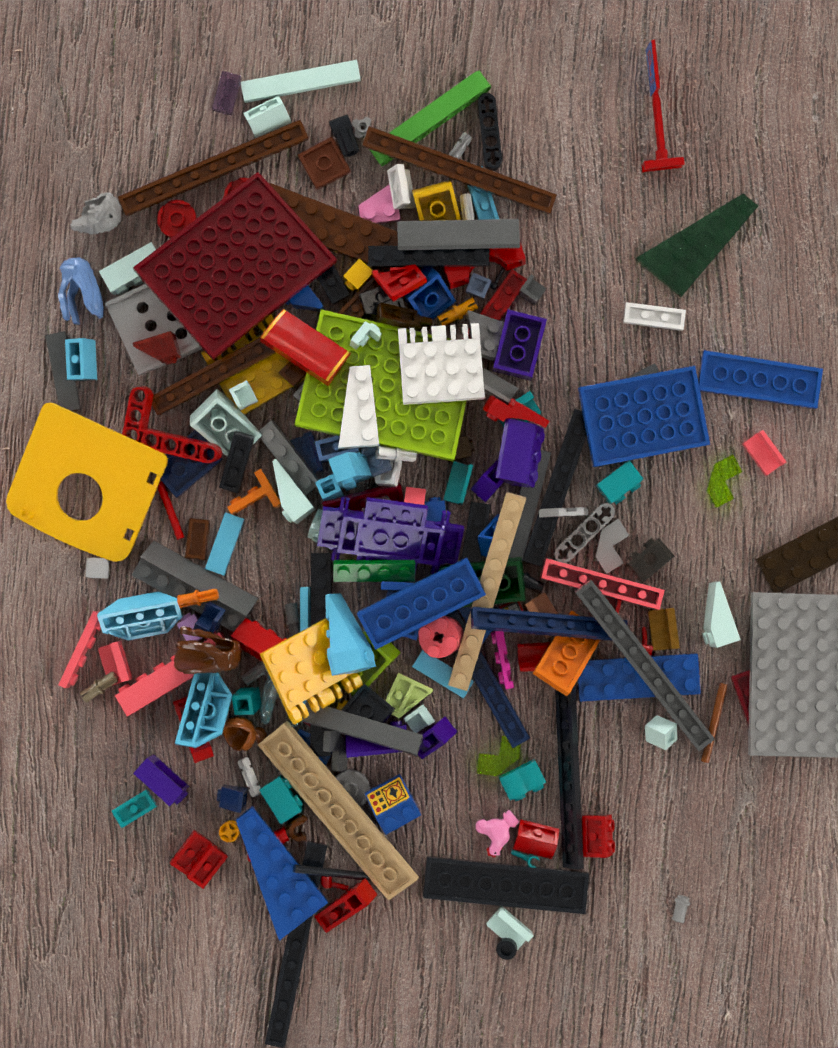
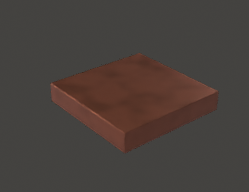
M333 137L298 154V158L316 191L351 173Z

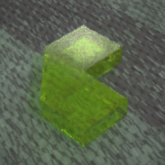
M733 454L715 463L706 492L715 508L734 499L725 481L743 471Z
M501 735L499 755L479 753L476 774L499 775L519 759L521 744L512 748L507 737Z

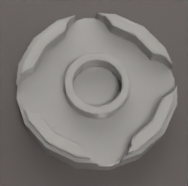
M348 769L341 771L335 776L360 807L367 802L364 793L371 790L369 780L363 773L358 770Z

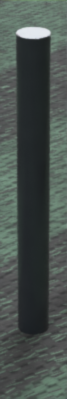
M296 864L293 866V873L355 880L366 878L367 881H371L365 872Z

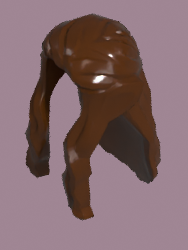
M180 627V634L209 638L216 645L200 643L196 640L178 641L176 644L178 650L174 658L175 669L184 674L230 671L237 668L241 660V646L238 641L221 638L212 632L199 628Z

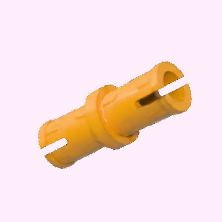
M473 297L458 306H452L453 309L437 316L439 321L447 318L441 322V325L446 326L457 319L461 320L468 310L478 309L477 304L468 307V305L475 302Z

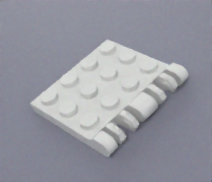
M471 323V339H468L467 324H462L463 339L456 340L455 325H450L451 340L446 339L445 325L431 326L432 342H428L427 327H422L423 342L415 343L416 333L414 328H410V343H407L406 328L398 329L403 405L485 399L479 323Z

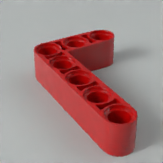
M147 386L136 387L131 390L122 432L123 435L133 439L131 431L134 430L137 433L136 441L162 453L203 463H212L221 458L222 450L217 444L147 428L153 402V391ZM140 391H143L145 394L143 401L138 396ZM136 410H138L141 413L140 420H137L135 418ZM151 435L156 437L155 445L150 442ZM170 439H172V440L175 441V443H176L175 449H171V448H170V446H169V441H170ZM189 444H192L195 447L194 454H191L189 452ZM209 448L214 451L213 459L207 455Z

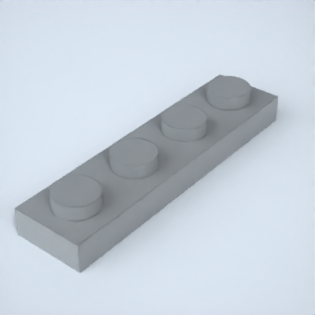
M271 420L259 430L262 434L260 438L306 496L317 488L315 482L320 479L275 421Z

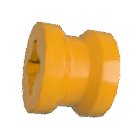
M234 820L226 821L219 829V836L225 842H233L240 835L237 822Z

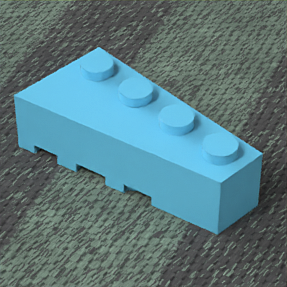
M346 452L328 459L337 484L341 489L345 488L346 491L356 488L357 483L374 477L371 475L367 457L359 452Z

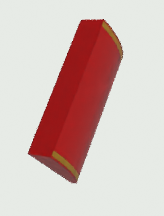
M285 309L275 317L260 337L261 343L327 386L330 385L351 355L349 351Z

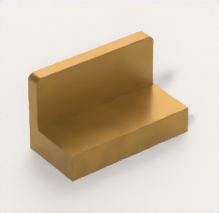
M675 608L648 611L653 650L679 649Z

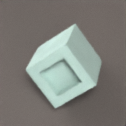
M244 381L229 389L240 411L258 402L248 381Z
M424 704L403 718L415 733L435 722V719Z
M658 715L645 725L646 741L667 750L677 740V724Z

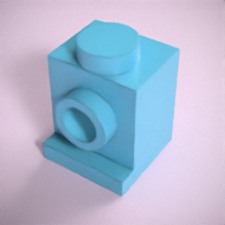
M334 474L315 482L323 501L344 496L335 480Z

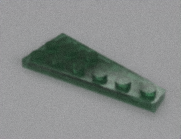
M741 194L638 256L635 260L679 297H682L757 209L758 205L745 194Z

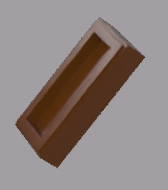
M189 519L185 558L206 560L210 520Z

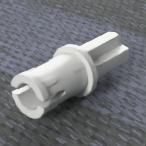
M377 446L378 450L375 453L376 459L393 460V462H414L417 458V453L399 448Z

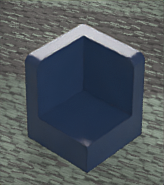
M208 601L193 629L199 628L215 634L220 627L226 610Z

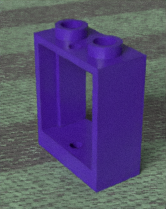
M154 754L146 758L133 773L169 807L174 803L178 805L189 794L186 790L190 786Z

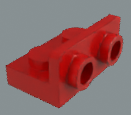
M612 814L582 816L583 857L608 858L615 852V841L613 840L615 823L612 820Z

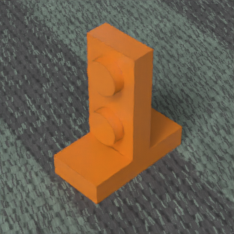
M262 469L254 472L262 487L258 488V486H255L247 491L248 495L241 498L238 496L231 500V505L227 508L232 515L265 496H268L274 508L281 506L279 497Z

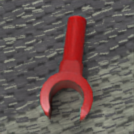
M642 627V646L651 656L653 646L647 645V627Z
M321 876L323 888H338L348 891V885L332 882V877Z

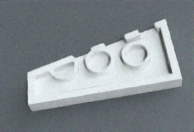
M370 365L352 366L349 368L338 450L379 446Z

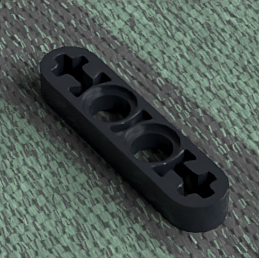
M483 93L478 99L484 165L488 170L496 171L502 164L496 100L492 94ZM484 99L492 102L489 104V112L485 113V104H481L484 103ZM485 118H492L494 125L486 127L483 121ZM488 137H493L497 143L490 147L485 143V140ZM493 151L494 159L498 160L495 165H492L491 162H488L491 158L490 152Z

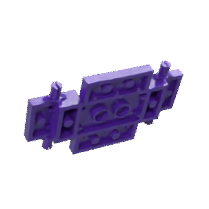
M341 497L340 508L323 506L317 546L333 550L332 561L335 560V555L336 560H340V553L357 555L356 560H415V574L417 563L432 565L430 573L434 574V572H439L440 564H455L458 561L464 525L449 523L450 511H447V513L446 510L442 511L441 521L435 522L426 520L428 505L367 497L363 513L348 509L350 498L346 497L345 500V497Z

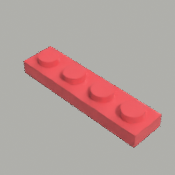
M98 611L92 612L58 684L63 688H70L71 685H75L79 676L77 675L79 667L82 668L87 660L86 652L88 648L91 649L96 641V638H94L97 630H101L97 617Z

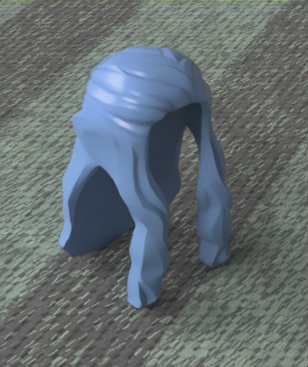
M80 257L65 260L60 266L62 282L58 293L62 318L68 321L71 315L72 322L80 325L75 303V295L79 288L81 289L87 310L99 317V319L102 318L104 314L102 296L90 264L87 260ZM69 282H70V286H69V289H68V291H67V297H66V292H65V290L67 289V286H68V284H69Z

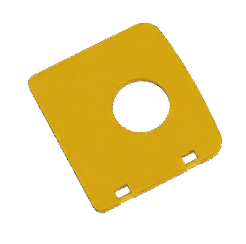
M52 402L45 403L41 408L8 492L7 508L13 516L64 543L110 561H122L129 556L133 549L137 535L140 532L160 479L167 466L168 458L160 451ZM151 472L157 474L153 484L147 482ZM74 473H82L92 477L99 484L103 501L99 512L91 519L76 520L69 517L61 509L58 502V489L61 482L67 476ZM128 528L134 531L130 540L124 538Z

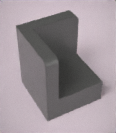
M531 274L520 289L519 296L535 306L547 288L535 281V276Z

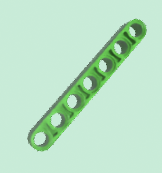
M480 70L476 71L392 130L390 134L417 143L478 100L480 95L487 93L491 89V85ZM370 150L381 166L395 159Z

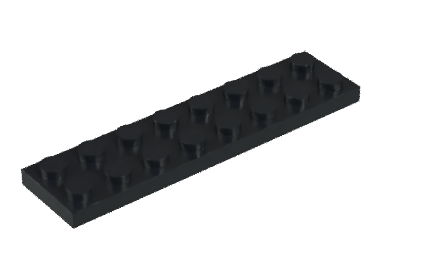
M427 856L423 898L586 914L589 872L543 867L532 868L523 865Z

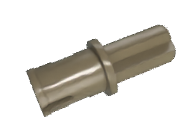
M110 672L100 680H95L94 684L81 691L80 696L84 695L82 699L88 703L97 695L104 694L106 689L117 683L118 676L114 672Z

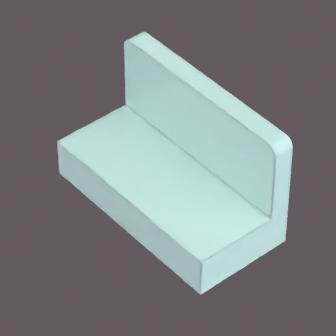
M279 96L243 113L255 138L292 123Z
M500 906L486 923L502 939H513L517 944V950L525 941L529 942L534 936L529 928L503 906Z

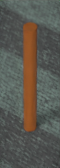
M724 683L719 684L708 729L714 739L728 684ZM714 741L704 748L701 758L702 762L709 763Z

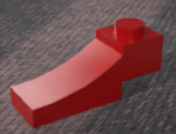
M490 395L482 408L487 412L486 416L495 422L498 419L504 422L506 418H516L534 422L544 428L550 422L511 398L507 405Z

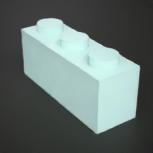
M152 242L99 271L108 289L114 296L123 295L128 291L129 287L144 283L134 272L133 267L156 250Z

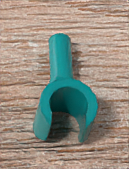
M512 849V855L526 861L530 867L536 868L534 864H530L533 858L539 860L536 855H526Z

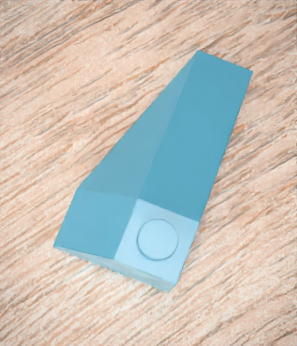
M342 594L325 595L326 618L329 621V630L326 631V636L330 638V648L327 649V657L332 676L358 673L376 667L371 646Z

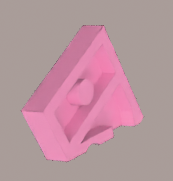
M390 185L358 205L360 217L377 224L400 221L399 209L393 208Z

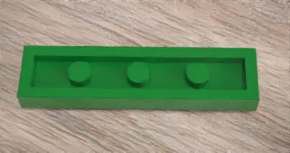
M333 560V582H415V560Z

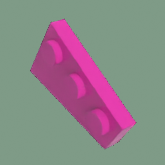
M491 632L492 644H496L498 652H494L495 661L501 667V672H498L499 683L504 684L505 689L514 688L510 677L511 669L507 659L504 632Z

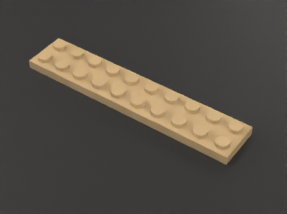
M288 721L284 722L258 744L259 748L281 774L287 778L291 786L388 901L417 881L419 876Z

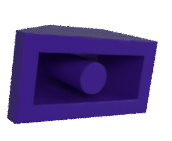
M499 458L471 488L485 503L504 483L496 478Z
M446 716L422 733L423 740L418 752L421 759H424L443 746L457 733V730Z

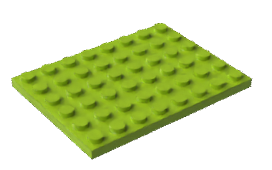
M321 310L316 330L349 351L351 355L329 386L306 372L295 426L340 436L349 368L352 366L370 365L379 445L454 461L467 400L403 405L398 329L401 327ZM365 321L369 324H375L382 333L378 342L370 337L363 347L359 346L357 350L350 346L351 339ZM406 329L407 343H410V329ZM415 331V343L423 342L422 333ZM427 334L428 342H432V334Z

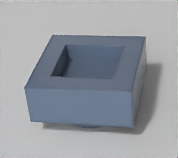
M473 273L465 292L484 300L492 280Z

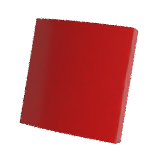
M194 829L171 859L170 865L184 873L187 879L204 889L228 858V855Z

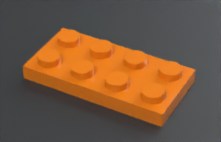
M572 610L568 613V615L580 616ZM555 636L532 674L565 696H568L600 640Z

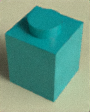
M259 687L239 688L233 694L232 702L235 715H254L262 707Z

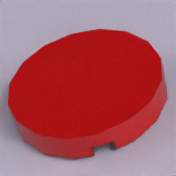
M171 200L160 208L157 215V224L165 236L172 238L196 220L197 215L194 208L188 202Z

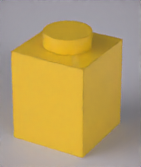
M358 259L343 275L344 281H346L344 285L350 291L356 290L358 292L372 278L373 270L361 259Z

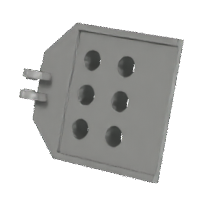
M146 284L105 303L139 376L202 350V347L188 332L184 339H178V333L182 330H187L178 320L170 321L169 318L172 313L161 303ZM148 305V311L143 314L140 313L141 306ZM156 323L157 328L152 332L148 331L149 324ZM159 341H165L163 349L159 350L156 348V344Z

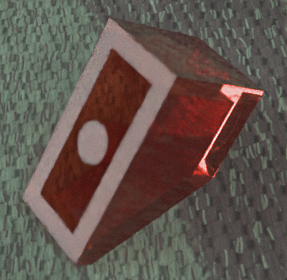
M172 331L133 342V347L166 365L177 362V359L182 358L176 335Z

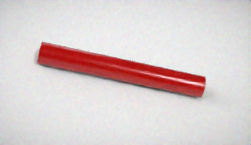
M159 482L157 489L176 539H183L185 537L165 484Z

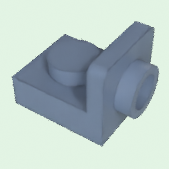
M377 446L365 447L361 449V452L367 457L372 476L376 477L392 470L390 460L376 459Z

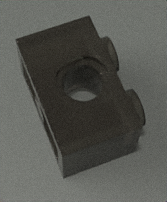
M650 538L643 544L645 548L638 553L636 550L628 557L629 562L626 565L641 583L645 582L675 557L660 538L655 540ZM646 553L653 555L654 560L652 564L645 563L644 556Z

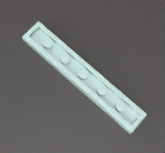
M357 60L242 81L241 87L244 102L248 103L276 96L280 97L359 82L361 79Z

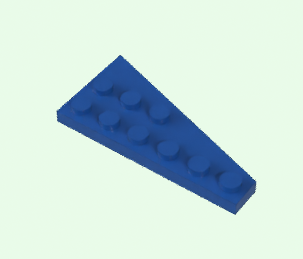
M252 806L236 818V822L280 941L325 906L328 900L307 874L293 873V866L295 864L299 865L298 862Z

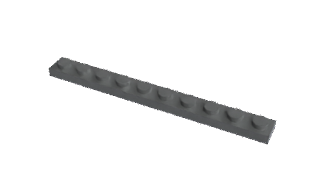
M590 579L575 591L576 595L694 747L701 751L715 739L594 582Z

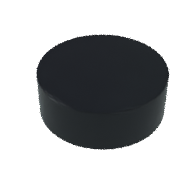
M503 938L498 942L496 952L500 958L510 960L516 955L517 944L511 938Z

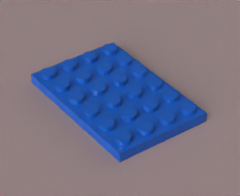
M695 366L578 388L593 467L710 445Z

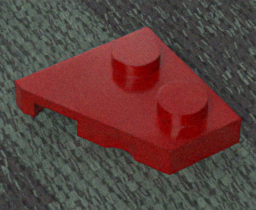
M415 264L405 267H393L387 272L378 273V270L372 271V277L393 302L427 283L426 276Z

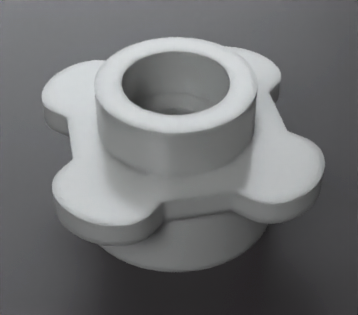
M365 117L362 120H353L352 126L355 128L354 136L356 138H365L368 127H371V119L369 117Z

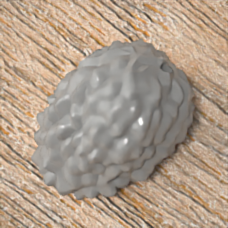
M101 193L96 198L84 202L85 207L82 208L81 217L72 220L70 226L73 231L84 232L90 235L111 231L121 222V205L112 193Z

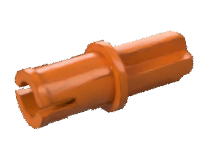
M217 589L201 592L195 590L189 594L178 595V605H180V608L191 605L201 606L203 602L219 599V592Z

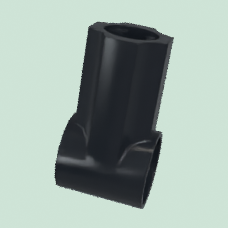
M348 114L330 120L329 124L332 133L337 138L343 156L351 157L360 152Z

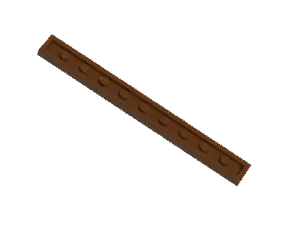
M300 119L118 196L125 215L128 217L305 142L309 138Z
M370 126L362 144L364 148L546 214L551 213L557 194Z

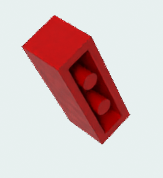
M247 618L231 634L232 640L238 641L243 651L262 662L260 653L287 639L278 637L273 630H266L259 622L255 620L252 622Z

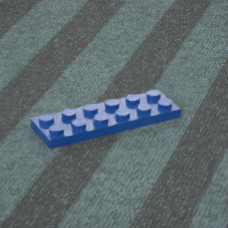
M704 350L698 383L702 392L817 409L823 369Z
M465 558L358 611L357 616L376 650L485 596L486 593L468 558Z
M697 653L651 656L680 695L701 694ZM626 658L589 660L578 678L579 702L656 697Z

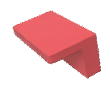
M764 430L759 431L742 443L765 476L787 463Z
M116 641L98 648L105 674L114 672L118 676V682L114 685L133 679L122 641Z

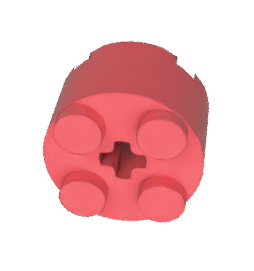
M443 616L421 627L418 631L421 648L433 658H443L455 653L460 647L464 634L460 623L449 616ZM443 633L444 637L439 639L438 636Z

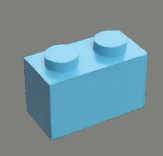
M86 338L65 339L67 380H97L96 340Z

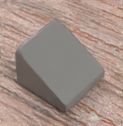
M87 557L85 577L108 579L110 560Z

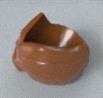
M233 717L225 722L224 738L227 744L236 751H248L255 740L259 744L267 737L265 729L254 727L247 718Z

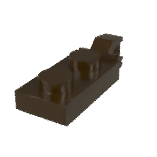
M382 302L377 306V322L406 329L414 328L415 331H421L422 327H427V332L432 325V318L421 316L417 310Z

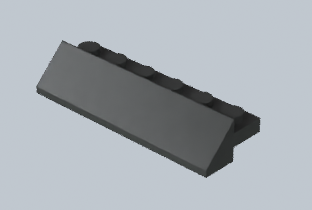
M519 219L397 221L398 250L520 248Z
M153 541L141 555V559L132 574L137 579L175 598L178 595L189 594L195 590L201 592L217 589L219 599L210 602L226 610L220 625L233 632L250 615L259 599L156 541ZM203 602L201 606L191 605L188 607L202 614L207 602Z

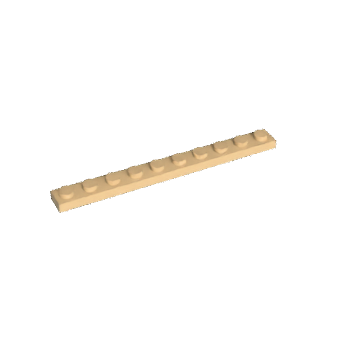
M506 492L480 578V583L486 595L473 601L472 607L493 608L526 497ZM471 611L448 684L468 691L486 630L471 629Z

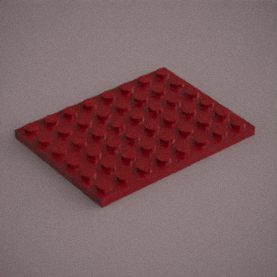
M257 172L135 265L133 270L210 358L214 360L334 265L337 259L262 175Z

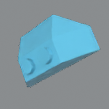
M158 591L118 599L99 612L97 617L102 633H109L129 641L168 633L178 620L182 618V612L177 598Z
M218 672L194 674L175 740L176 745L197 748L222 735L233 695Z

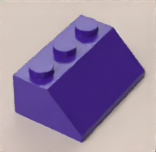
M510 418L505 419L496 472L497 479L512 486L535 487V482L538 479V463L541 460V445L545 438L543 428L528 422Z
M402 721L390 722L391 726L407 730V725L402 724ZM345 735L347 758L402 752Z

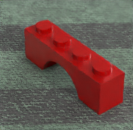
M521 243L520 248H489V262L501 265L506 271L526 264V257ZM443 267L450 290L469 284L471 272L475 267Z

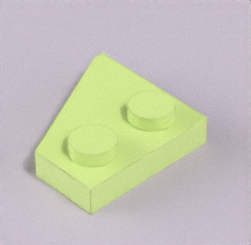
M398 672L385 701L395 708L392 715L400 718L431 694L434 689Z

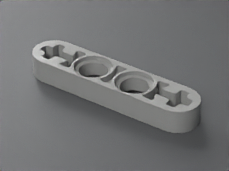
M603 503L598 506L555 549L554 559L562 563L569 562L614 517V507L609 503ZM602 507L604 509L609 508L610 516H604L601 519L604 523L601 525L599 520L593 517V515L596 514L599 517L602 514ZM588 521H594L597 524V529L594 532H589L586 529ZM574 535L582 537L583 543L580 546L572 544L571 540ZM568 542L569 546L575 549V552L572 553L570 550L566 554L568 558L560 560L558 558L560 555L558 551H564L568 547L565 543Z

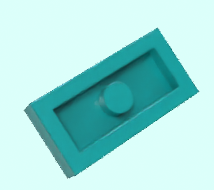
M148 789L111 812L120 827L123 828L156 808L157 804Z

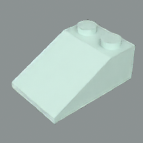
M218 389L190 415V426L210 443L219 445L222 453L227 457L236 430L255 436L253 444L262 436L239 408Z
M274 459L272 462L280 503L284 509L281 513L288 522L298 524L316 509L279 461Z
M720 581L709 583L703 625L704 633H702L706 645L709 644L710 647L715 648L741 640Z

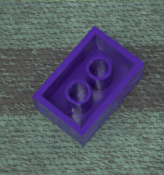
M508 309L492 371L531 381L547 319Z

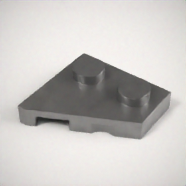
M468 310L466 319H468L470 325V337L471 323H479L481 357L494 361L504 322Z

